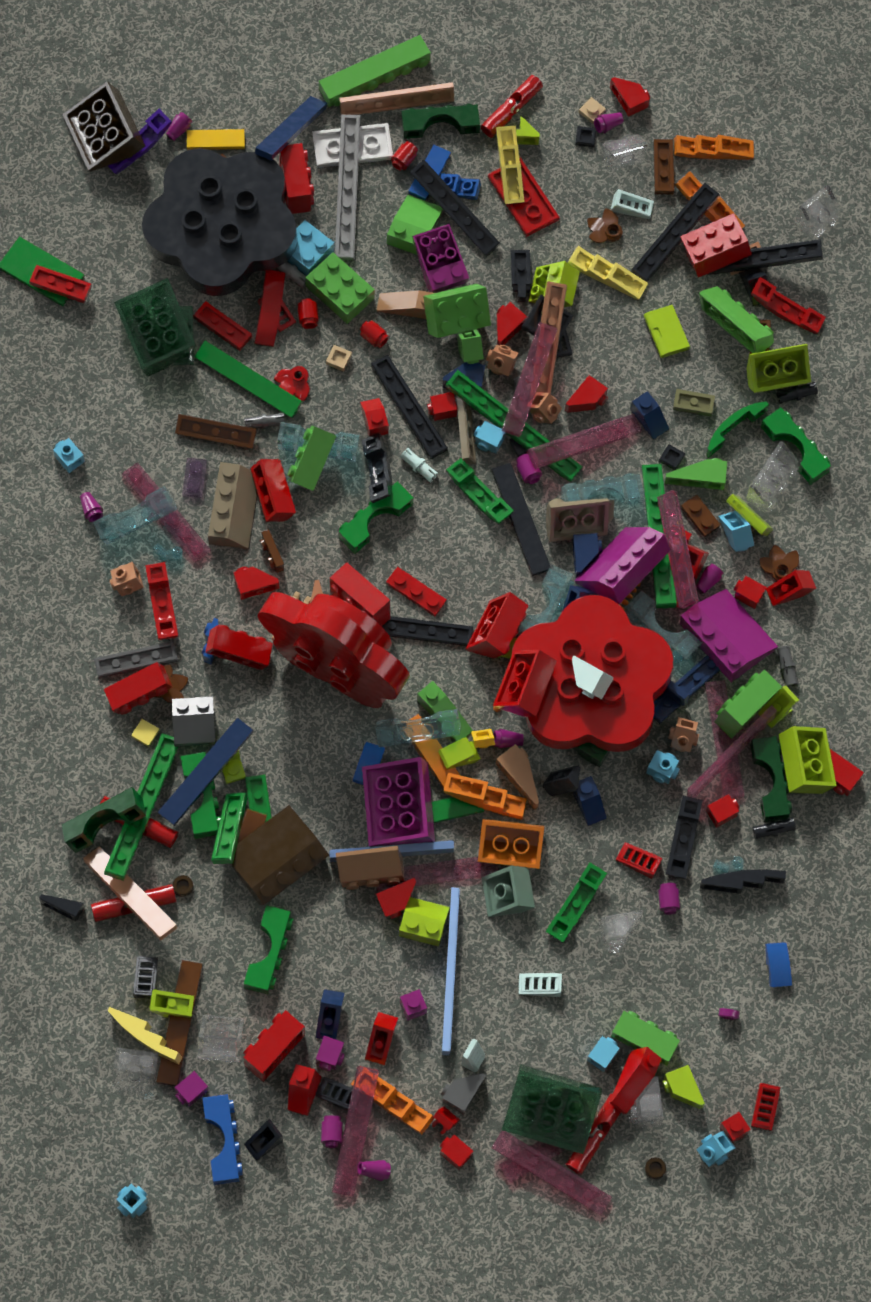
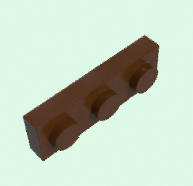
M654 139V194L674 195L673 139Z

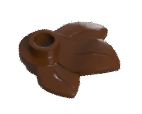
M605 208L602 218L587 219L588 227L592 231L589 239L596 243H603L607 240L615 242L622 237L623 231L618 224V216L610 209ZM613 230L616 234L612 235L609 232Z
M777 545L771 548L769 557L760 558L761 568L765 572L772 574L776 581L790 574L799 564L797 550L785 554ZM778 571H785V575H779Z
M171 665L164 666L173 688L169 689L166 694L155 697L163 698L166 702L172 703V699L184 698L180 691L186 686L188 677L173 674Z

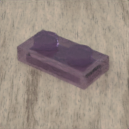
M187 458L182 497H203L207 467L206 459Z

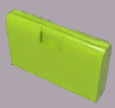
M673 305L649 311L643 315L661 358L690 349Z
M732 494L726 500L761 535L767 536L773 531L738 495Z

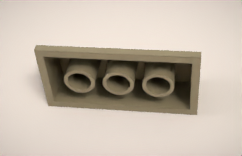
M220 462L208 532L209 544L249 548L257 489L251 470L242 465Z

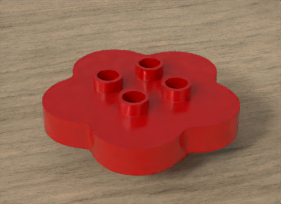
M273 592L257 615L263 627L274 636V646L284 658L310 675L328 682L338 691L365 706L380 708L386 699H396L410 677L407 668L388 652L392 646V640L388 633L369 615L342 599L327 594H317L311 603L306 604L289 595Z
M600 595L580 597L571 602L562 611L557 621L541 623L528 628L517 638L512 649V654L513 651L541 650L557 660L539 712L536 716L526 717L527 725L532 735L543 745L555 749H570L588 742L612 752H624L639 746L645 741L652 729L654 718L653 701L666 690L672 677L673 655L666 640L650 629L632 625L627 614L619 604L610 598ZM573 656L614 677L602 699L594 696L592 699L582 693L584 689L576 685L572 663Z

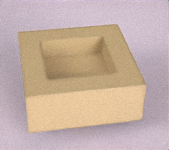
M592 97L579 109V113L591 123H594V119L606 111V108Z
M334 345L326 360V365L344 372L352 352Z

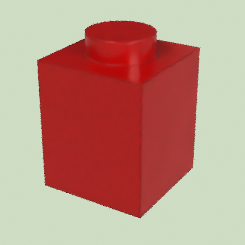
M453 392L430 396L427 411L429 416H433L434 421L457 417L458 409Z
M745 576L743 581L738 580L733 589L736 592L734 598L756 609L767 587Z
M728 794L709 804L706 812L717 828L736 818L740 807L734 798L731 799Z
M740 1112L721 1122L719 1126L720 1130L725 1132L732 1143L749 1134L751 1130Z
M453 1135L451 1138L446 1137L440 1144L442 1148L440 1155L458 1170L473 1155V1150L456 1135Z

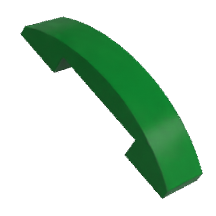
M767 402L751 404L730 415L713 434L706 456L709 458L722 448L725 441L723 436L744 419L748 418L753 423L767 412L769 404Z
M462 458L446 469V472L455 484L494 522L500 524L514 513V510L501 497L498 498L474 474V470Z
M589 862L578 883L545 932L564 943L593 899L607 872Z

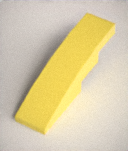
M516 125L496 127L505 204L524 202Z
M580 246L576 247L568 261L570 265L585 275L637 300L640 299L648 285L647 282L618 263L612 264L598 254L593 256Z
M109 1007L108 1012L138 1042L159 1056L178 1065L180 1064L182 1059L180 1053L165 1047L167 1041L162 1036L149 1032L151 1026L147 1021Z

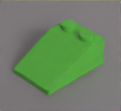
M407 195L387 233V244L417 255L412 236L435 229L443 209L441 206Z

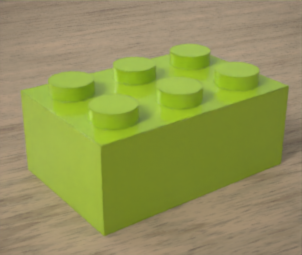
M792 726L779 734L789 793L823 794L836 787L826 728Z

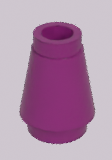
M180 112L179 115L176 114L165 135L175 141L191 127L192 120L183 112Z
M620 112L598 115L594 119L596 131L598 133H606L624 122L623 115Z
M90 492L83 493L80 496L85 519L89 520V522L99 521L103 517V508Z
M711 563L710 566H706L695 587L705 594L722 579L721 576L724 572Z
M504 729L494 730V747L501 749L512 747L515 744L523 746V734Z
M385 1160L359 1162L357 1171L360 1175L383 1181L389 1178L391 1166Z

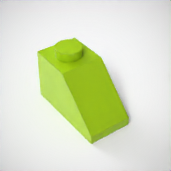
M689 1065L664 1075V1081H662L663 1088L666 1093H670L672 1098L698 1109L704 1107V1100Z

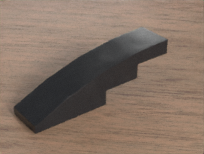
M758 869L722 873L702 879L700 889L741 894L743 886L762 889L764 881L783 884L786 879V871Z

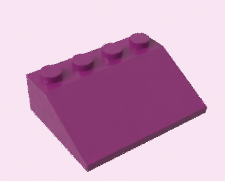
M625 527L574 580L575 583L620 604L670 551L665 534L650 527Z
M727 589L696 603L680 616V625L702 651L710 657V660H713L731 683L778 648L776 643Z
M422 757L362 767L369 847L435 842L428 763Z

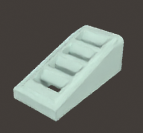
M618 189L613 197L611 211L650 219L654 201ZM627 201H631L630 207L627 206ZM635 202L639 203L637 209L634 208ZM643 204H646L645 212L642 211Z
M519 974L518 995L560 997L562 974ZM525 979H530L529 990H525ZM534 979H538V989L534 990ZM542 980H546V989H542ZM551 980H555V989H551Z
M471 1040L462 1059V1066L473 1072L478 1071L485 1058V1053L477 1040Z

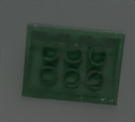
M168 278L114 302L140 367L147 377L166 369L196 347Z
M520 1064L502 1130L584 1154L602 1095V1088Z

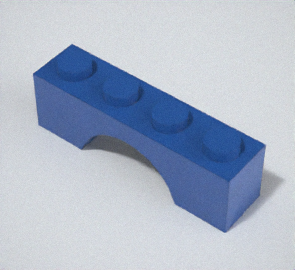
M228 1094L204 1097L203 1106L206 1123L217 1126L225 1137L223 1150L217 1157L211 1160L214 1185L239 1182V1176L243 1175L241 1163H237L236 1155L240 1154L239 1142H234L233 1134L237 1133L236 1121H231V1113L235 1112L233 1100H229Z

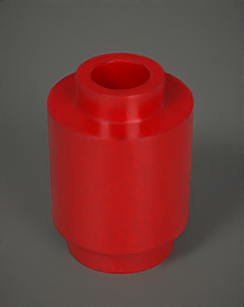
M408 141L401 144L391 157L392 166L397 170H406L417 156V147Z
M309 298L301 300L297 305L299 323L304 329H313L317 327L319 321L317 303Z
M373 320L364 322L360 327V336L374 347L382 348L389 340L387 331Z

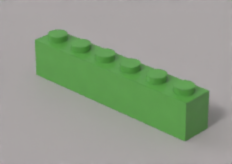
M418 35L319 80V91L329 107L333 105L340 106L339 98L361 95L366 90L372 91L376 89L381 83L392 82L395 77L401 74L403 76L409 74L414 68L425 67L430 62L431 52L421 35Z

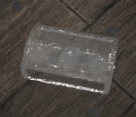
M779 442L750 485L745 501L764 513L768 509L772 510L778 501L776 499L777 495L785 492L788 487L786 482L789 478L793 479L799 470L796 468L798 464L797 458L784 442Z

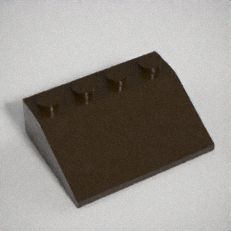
M108 81L62 114L90 172L131 158L146 147L120 91Z
M288 805L237 843L234 861L230 865L258 904L265 905L330 855L318 838L291 806Z

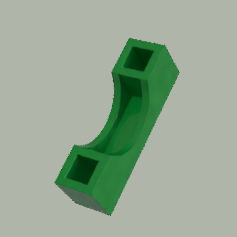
M780 407L762 420L761 428L773 442L785 440L798 447L802 455V462L798 471L810 485L829 473L831 468L830 460L818 451L814 441L809 440L805 436L802 427L797 426L793 422L789 412L784 411Z
M397 481L392 485V492L389 497L375 503L370 501L368 507L364 510L360 509L354 515V519L349 523L345 522L342 524L338 531V538L356 554L369 543L370 535L367 528L374 517L387 513L399 517L413 505L414 497Z
M205 752L181 756L184 780L206 756ZM214 780L203 792L204 798L199 809L190 814L194 839L217 835L221 818L220 816L216 817L215 809H219L217 797L212 795V790H215Z
M266 905L261 922V930L269 936L272 947L265 959L249 964L244 980L245 989L267 995L270 989L274 990L277 978L273 976L275 969H280L282 958L279 955L281 950L285 951L288 938H285L287 930L291 931L294 920L290 918V911Z

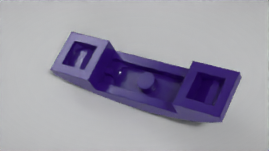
M160 108L145 121L147 124L139 131L146 147L131 158L108 165L115 174L120 173L147 153L168 130L172 121Z

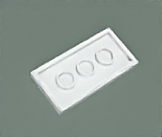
M389 124L360 126L358 163L391 160L393 151ZM341 128L312 131L317 168L339 165Z

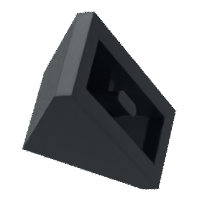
M760 269L739 272L752 305H759L760 303L751 293L760 277L768 281L767 275Z
M269 1119L244 1145L257 1161L282 1143L283 1136Z

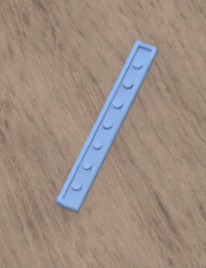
M451 887L442 1055H449L451 1051L460 889Z

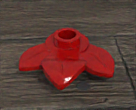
M295 366L291 370L282 369L275 375L274 380L281 383L279 387L295 395V397L303 402L308 397L310 387L307 383L309 373L306 368ZM301 372L302 377L299 379L295 378L296 373Z

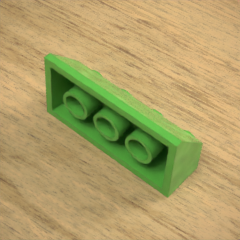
M716 286L699 293L702 310L751 353L764 352L774 343L773 331L767 325L763 326L753 313L749 314L742 303L739 301L735 302L728 291L725 289L722 291Z

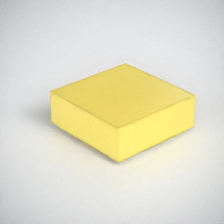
M141 719L131 737L149 747L160 729Z

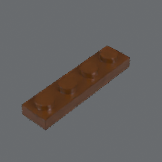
M178 414L175 434L252 449L254 448L257 432L255 428Z

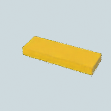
M244 129L187 130V150L245 149Z

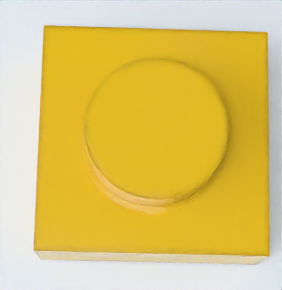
M491 729L471 732L475 748H487L495 745Z

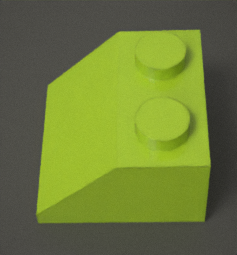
M410 897L402 918L399 936L439 947L450 907Z

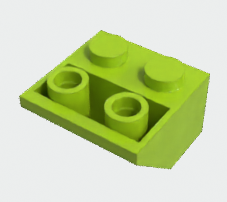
M566 261L536 267L528 302L535 303L540 295L545 296L546 284L550 281L567 285L564 308L572 306L580 271Z

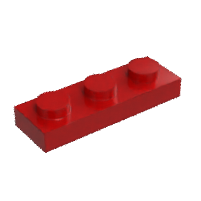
M36 265L29 281L32 286L84 304L92 288L89 282Z
M206 301L193 315L195 320L239 351L252 338V334Z
M399 567L394 570L386 581L388 586L434 617L447 602V599Z

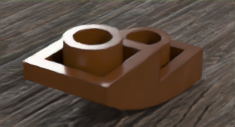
M247 809L241 825L238 842L264 824L267 815Z

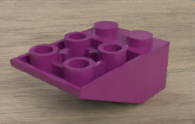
M450 224L412 236L429 292H442L468 282L469 275Z

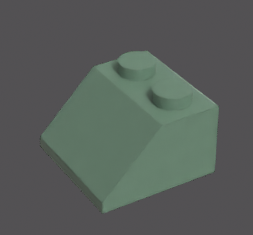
M509 866L482 877L488 917L522 913L535 908L529 868Z

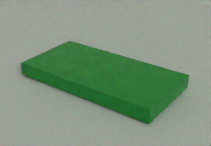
M20 236L0 262L1 271L62 307L69 298L30 285L29 281L36 265L83 280L85 277L80 271Z

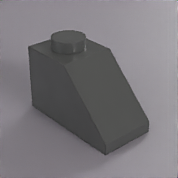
M483 1073L453 1080L451 1085L446 1084L441 1093L443 1096L442 1102L464 1115L485 1081L486 1075Z

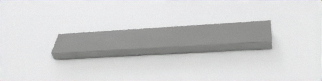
M341 114L335 254L341 260L354 261L360 115Z

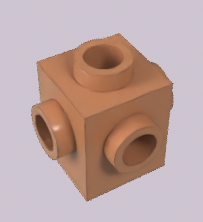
M496 345L493 350L488 352L486 361H489L487 368L495 374L509 376L514 369L519 353L510 350L508 346Z
M536 392L526 406L533 414L534 420L539 423L552 424L562 410L554 396L543 392Z
M133 562L121 565L110 571L112 576L110 584L113 590H117L121 596L129 595L134 591L144 588L140 571Z
M678 717L676 728L671 727L668 738L672 739L671 747L680 752H691L692 745L696 746L699 734L696 733L698 722Z

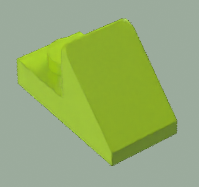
M520 117V129H516L517 144L539 145L540 133L523 117Z
M785 685L760 710L758 715L773 728L793 711L792 708L799 699Z
M466 737L438 751L446 769L473 764L481 759L473 742H469Z
M239 750L222 769L226 784L245 779L246 777Z
M153 989L149 1011L165 1018L169 1015L191 1018L194 996Z

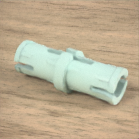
M409 448L401 454L400 458L407 462L414 472L420 473L430 483L433 481L432 478L435 479L438 472L432 469L425 459L419 458Z

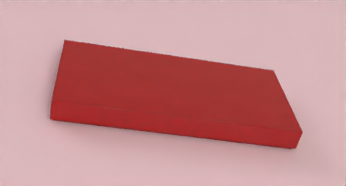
M519 158L524 202L505 205L526 237L559 221L560 217L523 160ZM499 168L489 173L487 177L504 201L501 170Z

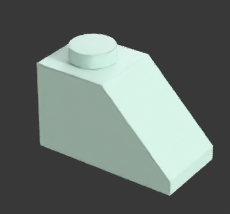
M573 656L572 663L576 685L584 689L582 692L584 695L592 699L594 696L602 699L614 677Z

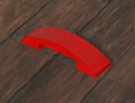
M265 271L262 301L254 344L274 347L282 304L285 272Z
M761 277L758 279L751 295L762 306L787 322L815 334L819 332L826 318L825 316L810 307L808 309L803 308L777 292V287Z
M162 562L145 565L158 640L178 637L166 564Z

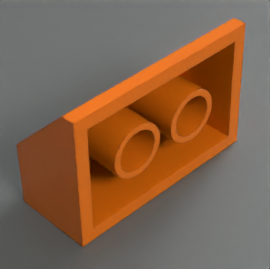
M483 819L478 862L540 869L544 826Z

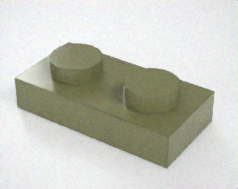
M676 389L673 410L712 417L715 396Z

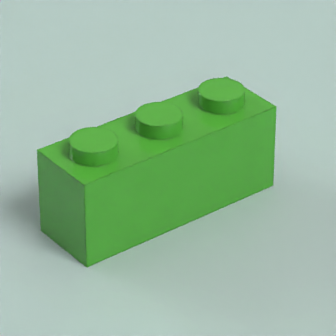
M312 425L310 429L307 428L303 436L305 440L303 446L298 448L295 455L297 458L296 463L291 465L288 471V481L314 491L336 435Z
M623 1011L611 1037L634 1049L649 1047L662 1058L660 1063L667 1066L680 1042L677 1035L671 1031L664 1032L658 1029L659 1026L654 1022H645L639 1019L640 1016L632 1011Z

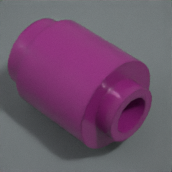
M530 454L518 457L516 467L524 483H537L542 476V472L534 457H531Z
M675 883L661 884L658 890L660 911H663L666 915L676 914V911L680 910L679 889Z
M333 1115L324 1116V1121L321 1124V1143L325 1144L326 1148H337L339 1144H342L343 1122H341V1117Z

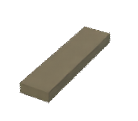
M456 395L462 459L468 465L476 464L472 410L470 405Z

